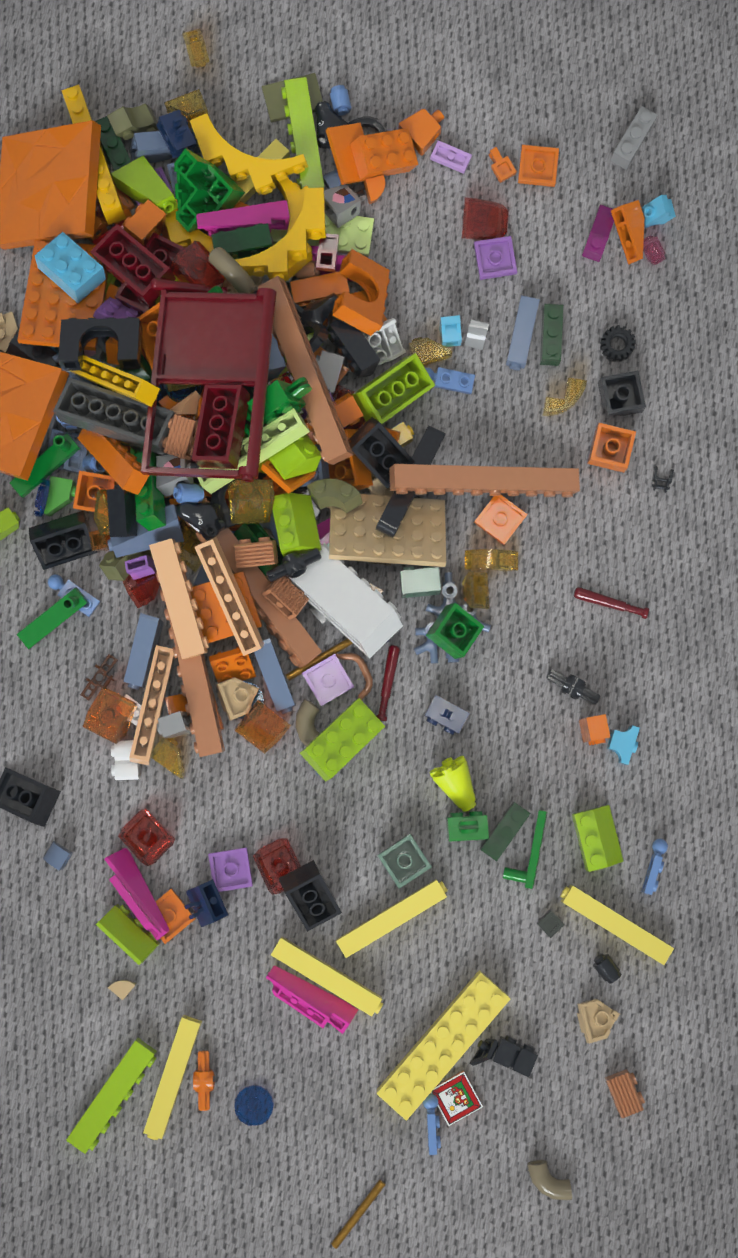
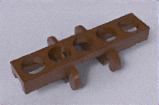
M108 654L101 666L96 664L95 667L98 668V671L91 680L89 678L85 679L89 683L80 695L90 701L99 687L102 688V691H108L106 687L111 680L115 681L113 676H108L118 660ZM109 658L114 660L111 665L107 664ZM104 666L108 667L107 671L103 669ZM97 674L103 675V679L101 681L96 680ZM107 677L108 679L106 680V682H105L104 685L102 686V685H101L102 682H103V681L105 680V678ZM87 690L92 691L89 697L85 696Z

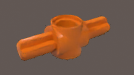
M205 1050L198 1052V1070H195L193 1073V1089L195 1092H198V1109L200 1111L210 1109V1092L214 1090V1071L210 1069L209 1051Z

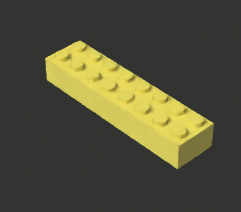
M479 970L377 1088V1095L407 1121L510 1001V997Z

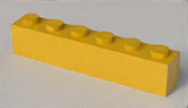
M84 355L82 370L70 371L88 381L152 407L160 388L144 379Z

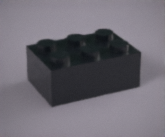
M373 417L348 440L353 454L387 489L390 487L389 468L394 464L415 463L382 424Z
M314 860L278 878L284 893L307 932L342 913Z

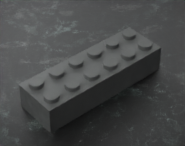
M69 377L53 410L61 422L140 448L144 447L148 405L122 394ZM156 406L152 452L161 455L165 454L162 444L164 438L168 437L170 430L168 423L174 416V411Z

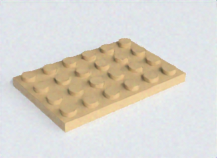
M360 494L363 503L348 513L338 507H330L329 559L437 567L446 566L445 500L414 498L394 538L375 530L392 496Z

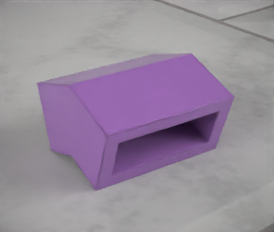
M144 555L125 561L126 572L131 575L133 580L156 573L154 561L150 556Z

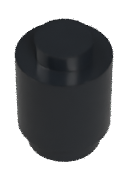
M602 953L594 959L593 967L604 981L612 984L621 977L620 968L609 954L604 955Z

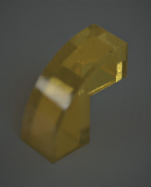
M568 378L564 399L546 397L542 416L559 415L571 409L581 398L587 380Z
M499 549L465 550V569L471 571H518V551Z

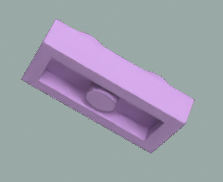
M438 140L430 160L464 174L472 155Z

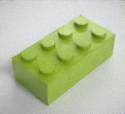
M414 353L400 360L356 391L352 396L363 413L366 422L373 417L383 424L433 388L435 384L417 354Z
M358 698L299 753L325 781H328L362 750L385 725Z

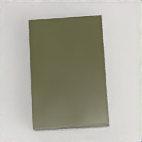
M312 73L296 77L307 78L312 112H315L316 105L319 102H323L316 74ZM284 81L262 86L271 123L289 118L285 117L284 106L287 105L286 99L282 98L281 93Z

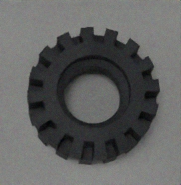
M617 325L615 328L612 326L609 330L607 329L600 341L602 354L606 355L608 360L613 359V362H616V360H619V362L623 359L626 360L632 354L636 344L634 334L631 335L632 331L630 329L627 331L625 326L620 328V325ZM619 337L623 339L625 347L622 350L613 349L611 346L613 338Z

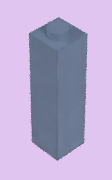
M521 295L506 365L510 369L520 370L525 368L540 299Z

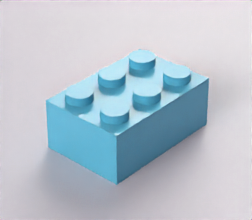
M64 232L60 233L34 255L38 269L77 303L82 301L106 280L104 267Z

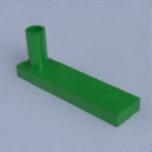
M66 433L64 436L57 435L54 437V444L36 459L28 481L15 477L9 482L22 498L28 495L81 449L69 434Z
M76 587L16 635L30 649L85 606L88 601Z
M539 810L528 872L505 867L503 879L525 883V888H534L547 818L546 811Z

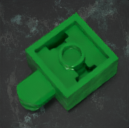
M305 377L297 379L292 384L276 380L267 387L263 424H270L293 408L298 413L301 412V408L306 405L302 397L312 390ZM253 398L249 402H247L251 411L253 405Z
M482 811L469 812V816H463L462 812L450 813V817H446L448 841L489 839L487 815H483Z

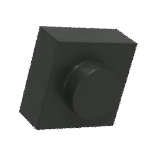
M551 910L536 923L550 938L565 925Z

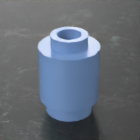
M344 85L334 86L331 88L330 93L333 111L340 116L346 115L352 108L348 90L345 89Z
M92 454L84 457L82 466L86 472L97 474L105 472V469Z
M179 483L173 490V496L178 503L197 504L204 499V489L198 484Z

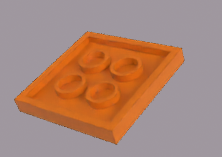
M245 572L234 573L233 575L256 627H262ZM210 581L193 586V591H190L192 599H196L198 610H196L197 617L202 619L204 629L201 630L203 636L207 637L208 643L234 636Z

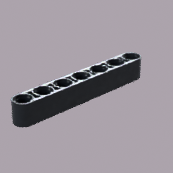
M428 425L412 456V459L415 461L414 464L431 465L446 433ZM394 491L375 530L394 538L416 495L415 491H408L407 494H396V491Z

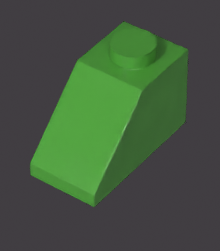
M50 476L49 492L47 490L48 498L47 502H45L46 506L44 505L45 510L43 514L50 517L73 502L76 492V483L73 480Z

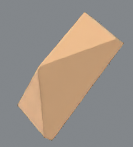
M195 390L170 410L174 411L175 414H196L198 400L202 397Z

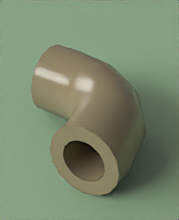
M217 247L211 251L209 262L230 282L237 292H251L254 288V281L239 263L222 247Z
M304 699L296 714L295 727L299 739L305 746L320 734L314 725L316 715L320 709L307 699Z
M546 1160L530 1161L527 1163L532 1183L542 1194L555 1200H572L570 1180L554 1178L549 1173Z

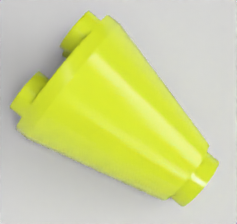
M463 755L454 760L452 757L442 761L441 767L434 768L429 772L433 781L463 812L476 806L468 763Z

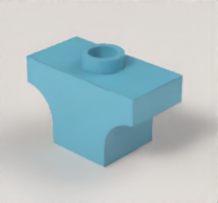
M660 195L642 207L645 218L644 229L654 225L665 224L676 217L672 201L667 198V195Z
M460 315L441 317L439 331L442 348L461 346Z
M632 725L625 732L612 730L606 749L612 750L618 755V763L629 765L631 755L636 752L638 747L636 739L639 727Z

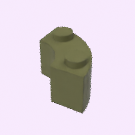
M146 103L133 108L122 106L107 115L115 134L118 137L124 138V140L133 138L134 133L158 130L155 115Z
M321 479L307 485L309 494L320 510L326 507H338L348 513L363 503L360 492L354 486L342 480Z
M151 550L117 558L114 551H110L104 555L99 566L108 580L125 581L128 575H130L126 572L125 561L144 555L153 557Z

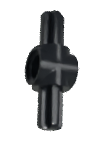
M318 549L303 555L297 552L290 553L282 559V565L266 572L267 578L270 582L286 575L290 578H297L305 573L307 565L322 558Z
M553 669L547 674L546 678L561 686L562 693L571 695L573 699L581 697L594 705L598 703L600 695L586 688V682L571 674L566 677Z

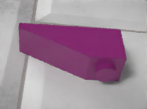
M600 204L582 254L583 257L600 262L614 223L611 214L612 208Z

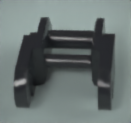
M655 466L652 478L654 484L651 487H653V491L657 488L667 493V490H670L668 485L672 483L674 470H670L668 479L658 478V467ZM657 481L666 482V485H658Z

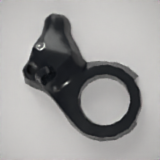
M319 102L315 107L317 117L316 138L319 148L331 149L326 134V129L329 127L361 123L362 127L374 128L378 133L386 132L377 118L363 116L347 123L331 109L328 102Z
M335 293L323 299L311 300L305 306L300 307L294 304L298 315L301 317L300 320L306 335L314 333L309 341L313 353L318 350L322 343L327 341L328 330L323 325V322L333 310L334 302L339 297Z
M234 479L212 493L210 502L197 504L185 502L178 505L176 512L180 518L187 521L198 531L205 540L216 537L222 530L243 524L253 518L260 509L261 496L259 490L252 482ZM230 486H241L250 494L251 506L246 513H236L226 504L225 494Z

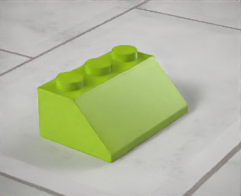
M306 434L268 459L282 478L286 480L316 471L321 454Z
M285 493L271 496L278 541L283 557L293 552L300 553L301 555L314 549L322 550L311 495Z
M609 805L572 814L586 871L591 872L624 862Z
M117 904L96 925L140 965L161 943L155 939L151 932H148L142 926L137 917L134 919L130 915L131 911L122 904L120 906Z

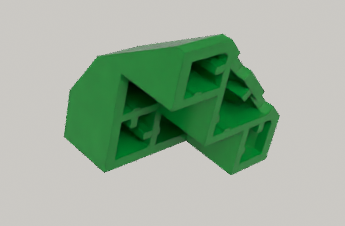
M185 148L174 163V172H177L175 199L178 201V211H176V220L187 232L198 229L197 214L232 209L245 193L233 179L218 167L189 149Z

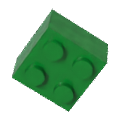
M452 603L445 606L426 636L454 659L466 655L484 628V625L457 603Z

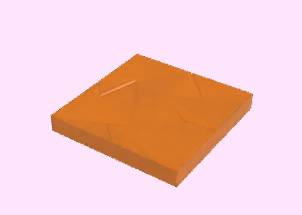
M90 120L2 137L0 162L1 249L33 246L35 240L52 241L62 232L72 240L94 237L101 125Z
M0 352L1 473L28 481L54 415L53 410L68 379V372L62 371L58 367Z

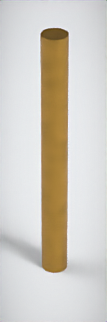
M347 638L319 654L307 665L301 668L297 667L285 675L290 681L353 643Z
M382 1180L376 1183L332 1241L331 1245L335 1249L340 1246L386 1184Z

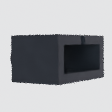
M506 1035L505 1038L500 1036L492 1061L507 1068L512 1067L513 1071L529 1077L538 1058L535 1048L524 1043V1046L516 1043L517 1039Z

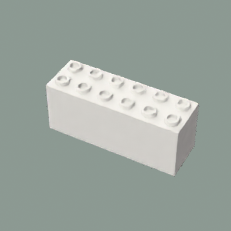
M325 543L321 544L322 550H319L322 558L307 565L304 574L297 578H290L295 587L304 591V595L309 598L308 602L367 657L371 658L403 627L400 621L401 616L397 612V608L390 601L386 603L383 600L384 597L378 590L373 591L370 588L371 585L366 579L358 578V573L351 566L347 568L344 565V560L329 559V547Z

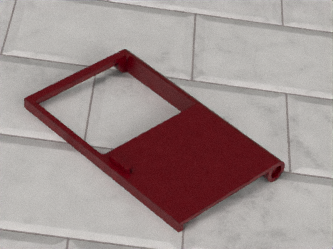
M259 288L257 289V294L168 292L161 289L151 384L156 387L159 384L254 386L247 464L246 466H240L238 470L151 467L150 457L157 404L156 398L152 407L148 406L141 473L143 475L241 479L244 482H254V479L258 478L277 294L275 290Z

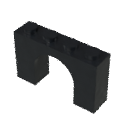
M140 318L61 319L58 361L62 371L82 370L83 350L90 340L99 336H109L118 341L117 360L121 370L141 369L143 328Z
M114 485V489L107 490L110 537L137 536L135 494L123 490L119 485Z

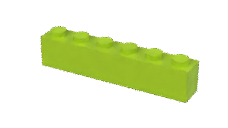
M307 78L284 80V87H281L282 98L286 99L287 105L284 106L285 117H289L290 124H287L288 135H292L293 142H290L291 153H295V156L304 154L308 164V168H305L303 172L298 174L299 178H296V183L301 189L306 185L309 188L325 187Z
M140 1038L134 1041L66 1139L67 1142L84 1154L89 1149L91 1151L94 1150L99 1142L96 1138L100 1133L105 1134L111 1125L108 1122L112 1116L116 1118L121 1111V1102L124 1099L127 1101L134 1092L131 1088L135 1083L139 1085L145 1076L143 1071L146 1066L150 1068L157 1059L154 1056L157 1052Z

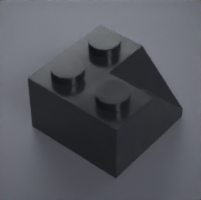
M638 370L600 378L598 382L600 397L608 415L626 416L644 411L646 404Z

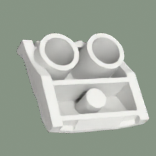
M394 318L384 321L382 328L371 336L362 332L380 358L378 365L392 361L406 353V350L402 347Z

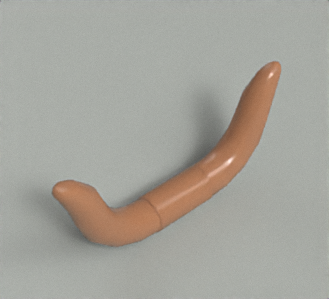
M354 653L336 654L339 659L354 660L359 665L366 681L365 688L358 695V698L363 700L370 693L373 686V679L364 659Z

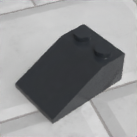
M5 767L0 778V808L31 823L45 827L61 791Z

